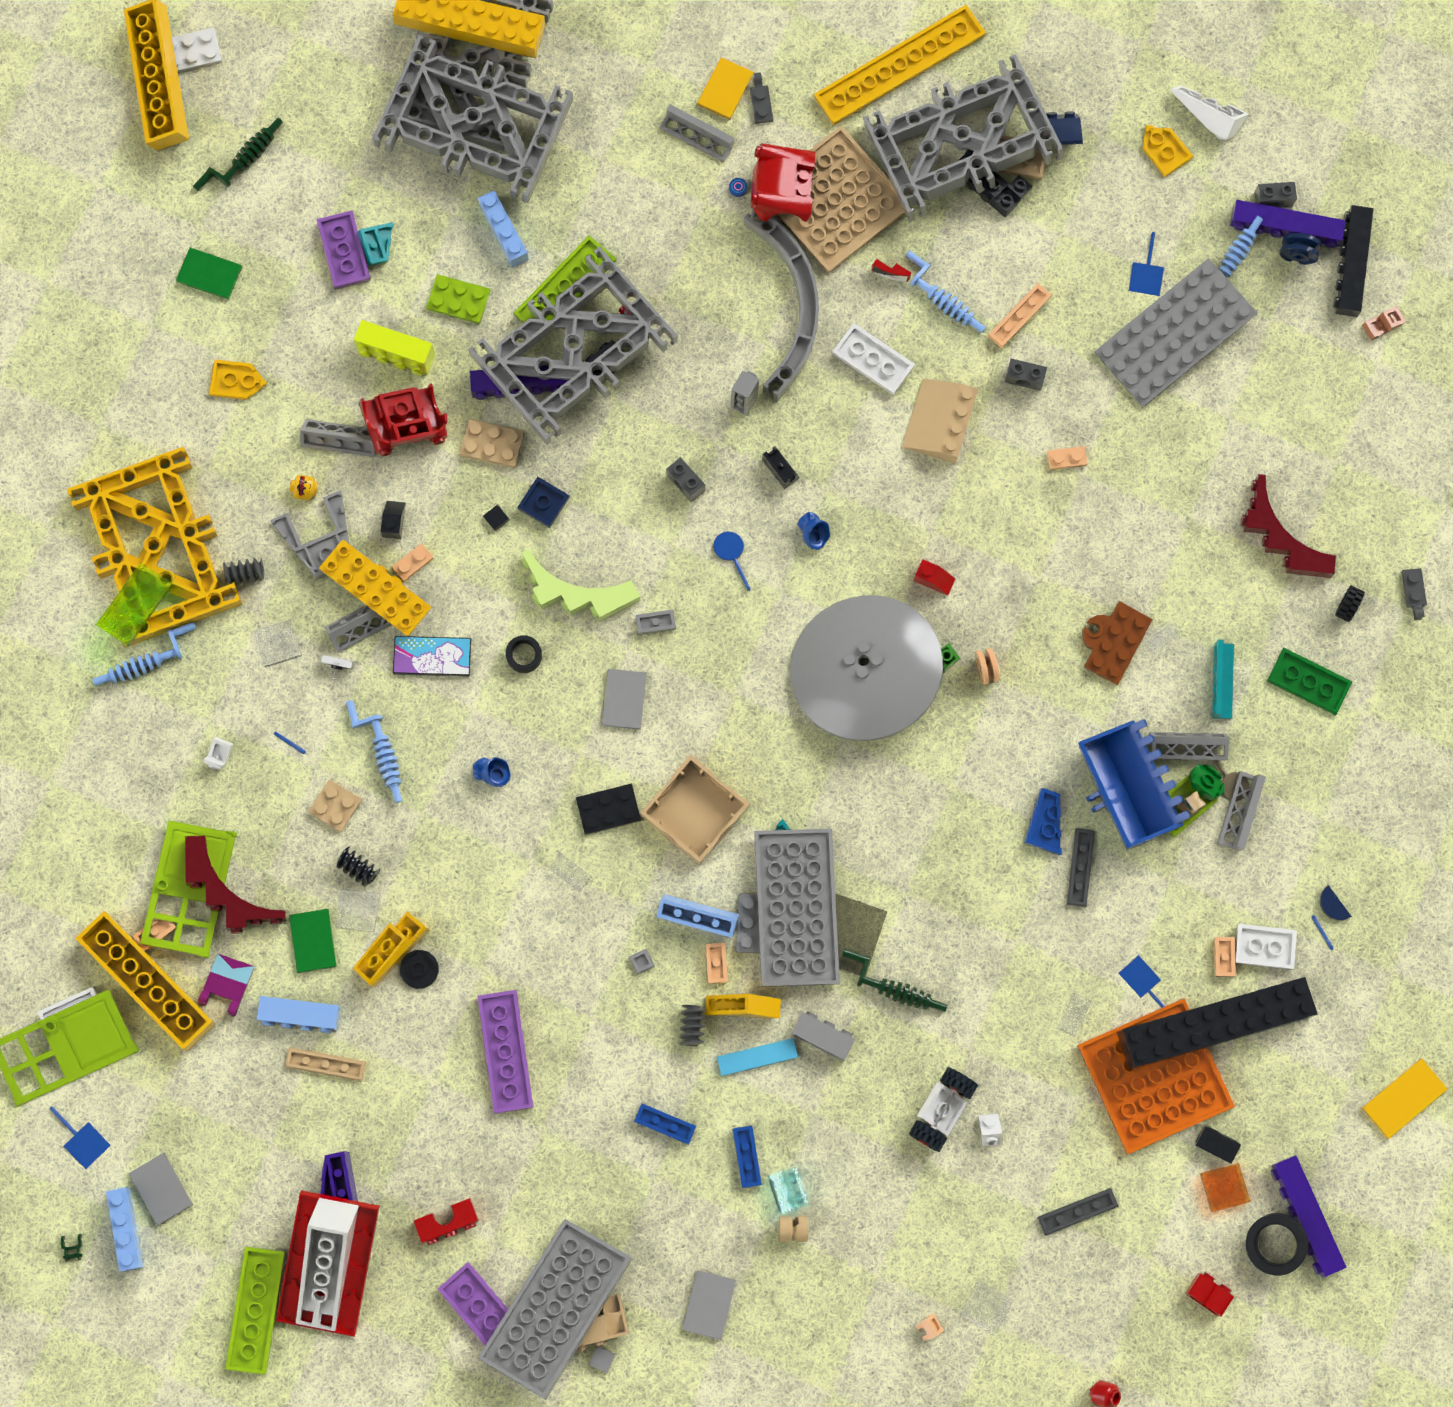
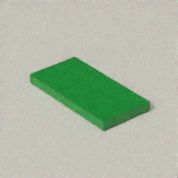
M1284 647L1267 679V682L1335 716L1352 684V681Z

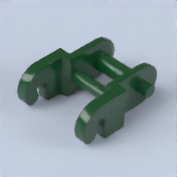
M78 1234V1245L66 1247L64 1242L65 1236H61V1249H64L65 1256H63V1259L66 1262L71 1258L81 1260L83 1254H80V1247H83L82 1234ZM77 1249V1254H68V1250Z

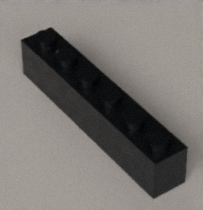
M1351 205L1350 209L1345 211L1344 220L1347 223L1343 234L1344 245H1341L1339 256H1342V262H1339L1337 273H1340V280L1337 279L1335 290L1338 291V296L1334 298L1333 308H1336L1335 314L1358 317L1361 313L1374 208Z

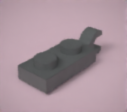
M761 72L754 73L755 87L750 88L755 124L773 122L768 85H762Z
M1421 568L1402 570L1406 607L1413 609L1414 620H1422V617H1425L1422 607L1427 605Z

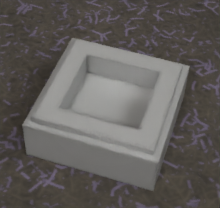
M647 949L629 956L637 975L655 966Z
M597 1346L589 1365L608 1373L615 1353Z

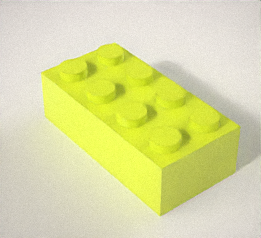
M361 320L354 337V343L361 356L365 358L375 357L378 362L383 364L390 362L398 369L405 370L407 368L419 376L423 374L428 375L435 358L432 343L365 320Z

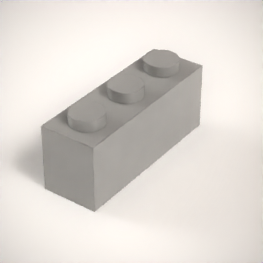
M742 370L731 389V408L746 416L758 398L759 379L754 373Z
M809 1011L807 1013L802 1012L791 1035L844 1062L855 1041L852 1038L853 1034L844 1029L842 1031L835 1029V1025L825 1020L823 1023L817 1020L818 1016Z

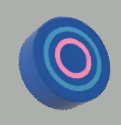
M742 178L731 180L729 184L730 193L735 197L745 195L747 192L746 181Z

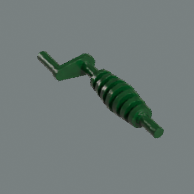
M277 118L268 128L263 127L260 130L261 133L257 132L255 137L252 136L249 141H246L244 143L245 147H241V153L238 152L236 154L237 159L234 158L231 161L233 165L224 176L209 167L193 185V188L199 191L212 176L226 187H229L231 185L229 180L238 171L243 172L245 170L243 165L249 167L251 165L249 160L254 163L257 160L256 157L260 158L262 156L260 151L264 153L266 150L264 145L269 146L270 142L268 139L271 141L274 139L273 133L280 127L283 121Z
M847 949L843 950V957L864 963L857 986L861 987L862 984L877 988L878 993L881 995L885 991V997L887 998L893 994L892 1000L895 1002L898 996H900L899 1004L902 1005L908 999L907 1006L911 1007L914 1001L916 1002L915 1008H919L923 1004L922 1009L924 1010L931 1007L946 1012L947 1004L932 1000L931 995L928 993L924 997V991L922 990L919 991V994H916L917 988L914 986L911 992H909L910 984L906 983L904 989H901L902 982H898L895 987L894 980H890L889 984H886L887 979L883 978L882 981L866 977L865 974L870 956H864Z

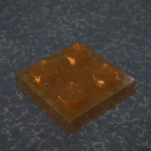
M1239 1163L1200 1173L1211 1212L1250 1202Z

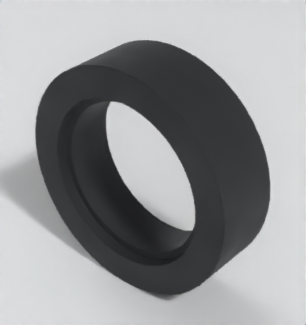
M1271 1213L1261 1217L1250 1227L1246 1237V1251L1253 1265L1260 1271L1274 1276L1286 1275L1296 1270L1306 1258L1308 1237L1303 1226L1293 1217L1282 1213ZM1281 1225L1293 1233L1297 1248L1294 1257L1290 1261L1276 1264L1269 1262L1261 1255L1258 1249V1236L1265 1227Z

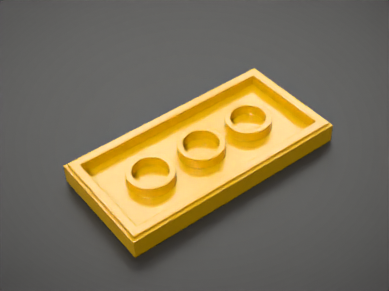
M1421 1058L1363 1106L1362 1109L1385 1137L1389 1139L1448 1089Z

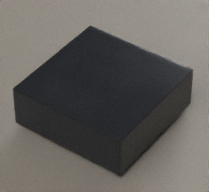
M498 504L483 515L494 531H497L510 520Z

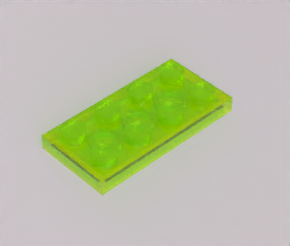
M140 563L95 625L129 647L173 584Z

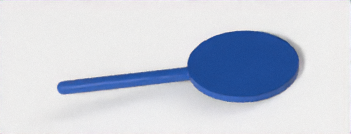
M723 532L714 540V551L719 558L734 561L747 590L750 591L751 588L737 561V558L743 552V540L734 532Z

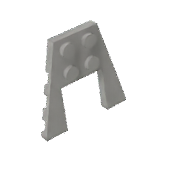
M341 491L323 497L337 530L308 543L301 544L288 513L270 520L317 580L327 576L319 567L342 540L349 543Z

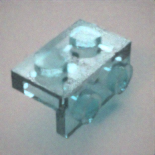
M796 1167L767 1176L779 1214L808 1205V1196L803 1189L801 1175Z

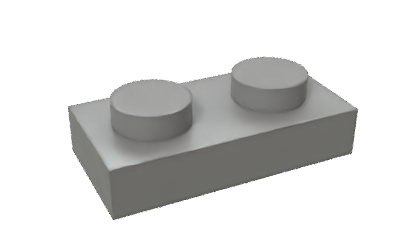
M673 610L636 615L638 635L676 630Z

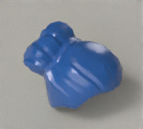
M807 512L799 519L797 524L802 530L804 542L811 549H821L830 538L829 524L826 521L820 520L818 515L812 512Z
M482 757L473 764V776L478 781L483 780L491 786L502 787L510 780L509 766L501 758L493 757L487 759Z

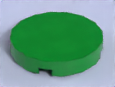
M1198 764L1190 771V784L1201 797L1215 800L1223 794L1225 786L1221 782L1222 777L1213 767L1206 764L1203 766Z

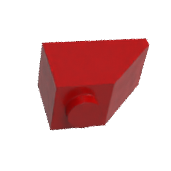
M922 559L913 581L948 596L955 578L940 566Z

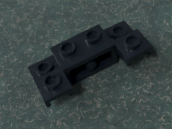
M967 149L959 160L973 155L974 151ZM992 171L995 178V187L990 188L989 181L984 176L979 180L982 181V187L985 190L978 193L971 178H969L966 183L967 187L975 191L984 202L989 203L1005 218L1033 187L1020 175L1011 183H1008L997 172Z

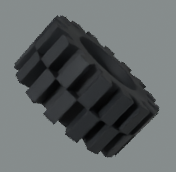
M1352 585L1349 586L1338 606L1335 616L1350 622L1357 612L1365 592Z

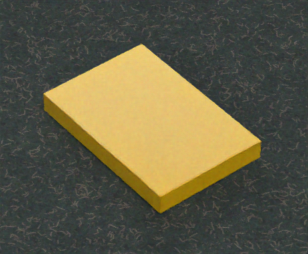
M721 57L697 105L730 120L754 72Z

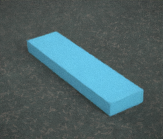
M793 1038L717 1056L721 1076L798 1058Z

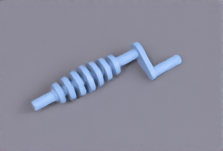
M1256 216L1249 229L1244 228L1242 234L1238 235V240H1234L1233 246H1229V252H1226L1224 255L1226 259H1223L1221 262L1223 266L1220 265L1218 268L1225 277H1231L1233 275L1231 271L1235 272L1238 269L1237 266L1243 263L1242 260L1246 259V254L1250 251L1249 247L1253 245L1252 240H1255L1257 237L1255 232L1263 221L1261 217Z
M909 250L905 257L921 268L910 285H918L926 291L929 300L934 297L932 302L935 305L939 301L938 308L940 310L946 306L943 311L945 315L951 310L952 312L949 317L953 319L955 315H958L956 321L960 322L963 319V325L970 324L980 333H983L986 327L974 319L972 311L969 314L967 313L969 310L967 306L963 310L961 309L964 304L962 301L956 305L955 303L958 301L956 296L950 301L951 293L948 292L944 296L946 290L941 289L938 292L939 287L937 285L934 287L930 286L921 279L931 265Z
M191 622L173 630H168L174 649L161 654H157L156 651L152 652L153 657H150L149 653L145 654V660H143L141 655H138L137 663L134 657L129 658L131 665H128L125 660L122 662L124 668H121L120 664L115 665V671L112 667L109 668L107 674L92 679L94 685L97 686L108 681L118 683L117 678L119 677L121 681H126L124 675H127L129 680L133 679L132 672L138 678L141 677L140 669H142L145 675L148 673L146 669L148 666L152 671L155 669L154 664L160 667L164 660L178 656V659L183 658L175 637L196 629L195 623Z
M353 700L347 701L346 705L353 729L369 724L373 725L376 736L373 739V744L376 745L374 751L378 752L375 754V758L378 760L376 762L377 766L381 767L379 771L381 774H384L382 778L384 781H387L385 782L386 787L391 788L395 803L402 802L398 787L401 784V779L398 778L400 771H396L399 769V765L396 763L398 759L397 756H393L395 751L390 749L392 745L390 742H387L389 741L388 736L383 735L379 722L383 720L382 715H374L359 720Z

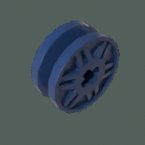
M1290 233L1282 238L1283 246L1279 254L1284 260L1289 262L1297 261L1303 265L1313 264L1318 261L1321 241L1316 237L1304 233Z

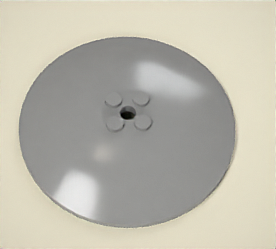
M874 595L857 596L841 600L816 615L799 636L793 650L790 665L793 692L798 704L807 717L824 731L853 741L884 739L898 734L913 725L933 703L940 688L943 674L941 647L934 630L926 619L915 609L901 601ZM862 658L869 659V663L866 666L859 665V661Z

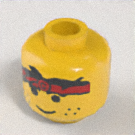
M297 475L295 480H291L289 491L293 492L295 499L310 501L313 497H316L318 482H315L314 477Z

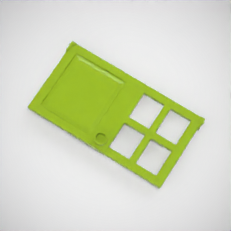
M169 820L140 944L209 958L219 911H211L209 923L185 918L189 900L206 903V885H202V888L192 889L186 885L185 836L206 837L211 865L219 879L225 884L237 833ZM159 894L183 898L179 917L155 912ZM153 919L177 923L173 942L149 937ZM183 925L207 929L204 947L179 943Z
M107 989L1 1037L0 1046L18 1039L27 1061L10 1068L0 1049V1069L14 1096L15 1104L19 1107L21 1104L133 1053H137L139 1048L133 1041L110 990ZM42 1028L51 1050L33 1057L24 1035ZM55 1055L65 1077L46 1084L37 1063ZM31 1066L41 1088L22 1095L13 1074Z

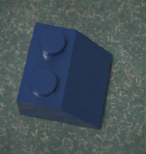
M1067 111L1061 115H1057L1056 112L1046 113L1061 145L1083 144L1081 119L1078 114H1075L1073 111Z

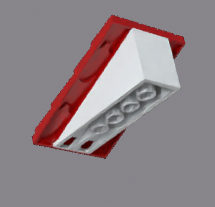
M301 1190L276 1317L277 1322L355 1337L380 1205Z

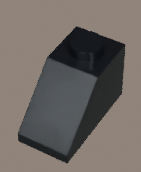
M386 502L380 530L383 538H402L406 502Z

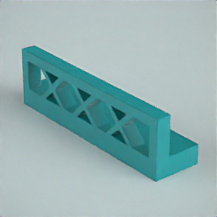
M1218 639L1214 644L1212 718L1231 720L1234 644H1225L1222 639Z

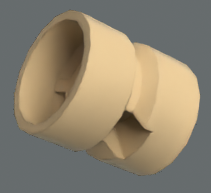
M779 1216V1242H791L792 1239H795L796 1242H808L807 1216H796L794 1219L791 1216Z

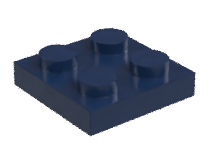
M537 476L517 508L550 528L569 500L570 495Z

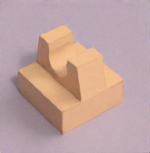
M934 1313L916 1326L917 1330L924 1328L926 1334L922 1337L924 1341L931 1340L944 1331Z

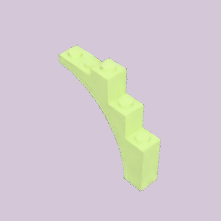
M529 549L522 552L523 559H521L525 570H530L532 575L529 577L533 585L536 586L532 589L534 595L531 597L535 605H540L541 609L563 600L560 603L564 611H569L570 615L592 606L589 609L593 617H598L599 621H602L640 601V595L632 580L606 588H585L571 585L547 572L535 560Z

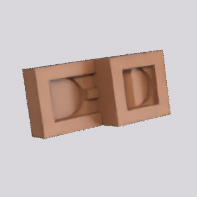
M1396 306L1382 312L1373 319L1365 321L1362 326L1369 338L1374 340L1403 325L1406 321Z

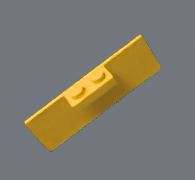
M342 540L319 567L323 573L406 636L413 632L431 610V606L406 588L398 577L389 575L385 567L380 564L376 565L345 540Z

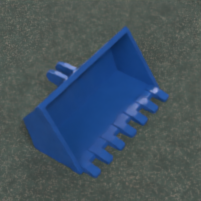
M1145 719L1136 723L1134 720L1078 742L1081 754L1095 781L1097 792L1086 797L1089 802L1101 797L1103 802L1093 806L1091 810L1096 812L1106 808L1126 850L1150 842L1167 832L1183 826L1182 821L1191 817L1188 810L1178 814L1175 808L1176 805L1183 802L1182 796L1178 795L1171 799L1168 793L1169 790L1176 787L1175 781L1170 780L1163 783L1161 775L1169 771L1167 765L1159 768L1155 766L1154 760L1162 756L1160 750L1149 753L1146 745L1154 742L1155 739L1152 734L1142 738L1139 730L1147 726Z

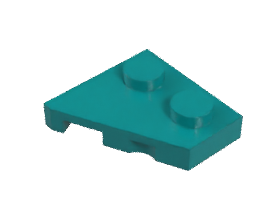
M393 222L359 229L358 234L369 266L386 263L389 260Z

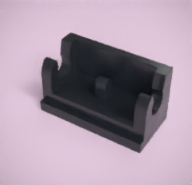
M774 446L771 452L768 453L766 451L763 453L762 461L785 489L800 477L778 448Z
M1205 1124L1195 1144L1197 1147L1232 1164L1241 1147L1240 1142Z

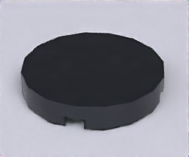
M414 950L402 959L400 975L409 987L423 989L432 985L437 979L439 964L430 952Z

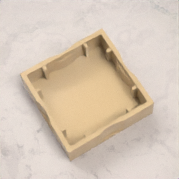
M690 755L672 775L669 783L640 812V816L700 866L748 810L750 804L729 786L720 782L709 769Z

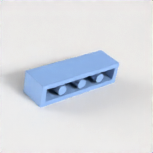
M492 191L479 197V207L511 267L513 268L528 261V252L496 192Z
M664 894L660 901L657 918L732 938L739 914Z
M260 996L257 1020L262 1021L261 1025L273 1026L274 1023L281 1024L282 1028L293 1029V1025L301 1026L300 1030L312 1031L313 1028H320L322 1033H332V1030L337 1031L341 1007L332 1004Z
M128 1187L106 1191L119 1272L144 1268L131 1190Z

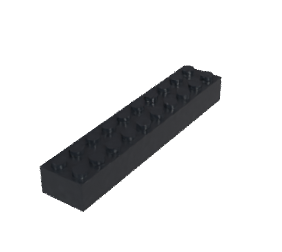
M1303 977L1118 1031L1117 1035L1128 1069L1132 1070L1305 1020L1318 1015L1306 978Z

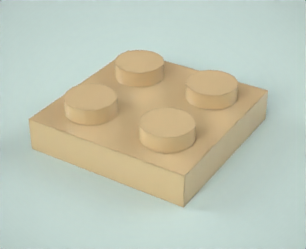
M329 779L308 812L339 832H342L362 802V799Z

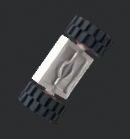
M947 1067L941 1077V1083L937 1082L917 1115L929 1125L916 1120L909 1132V1135L937 1152H940L947 1140L946 1136L950 1134L968 1103L957 1094L971 1099L978 1087V1084L972 1079L950 1067Z

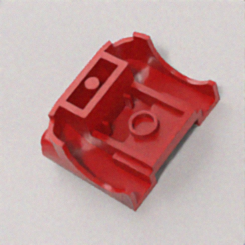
M764 143L756 147L754 157H757V162L753 169L751 208L759 216L758 219L767 222L776 214L786 213L798 216L805 222L808 221L812 212V198L810 197L816 152Z
M432 383L424 389L418 390V388L412 387L379 394L374 399L364 401V398H361L358 403L375 452L382 457L392 454L391 451L396 446L428 439L431 443L438 445L444 443L448 437L446 430L447 414L443 413L442 415L437 407Z

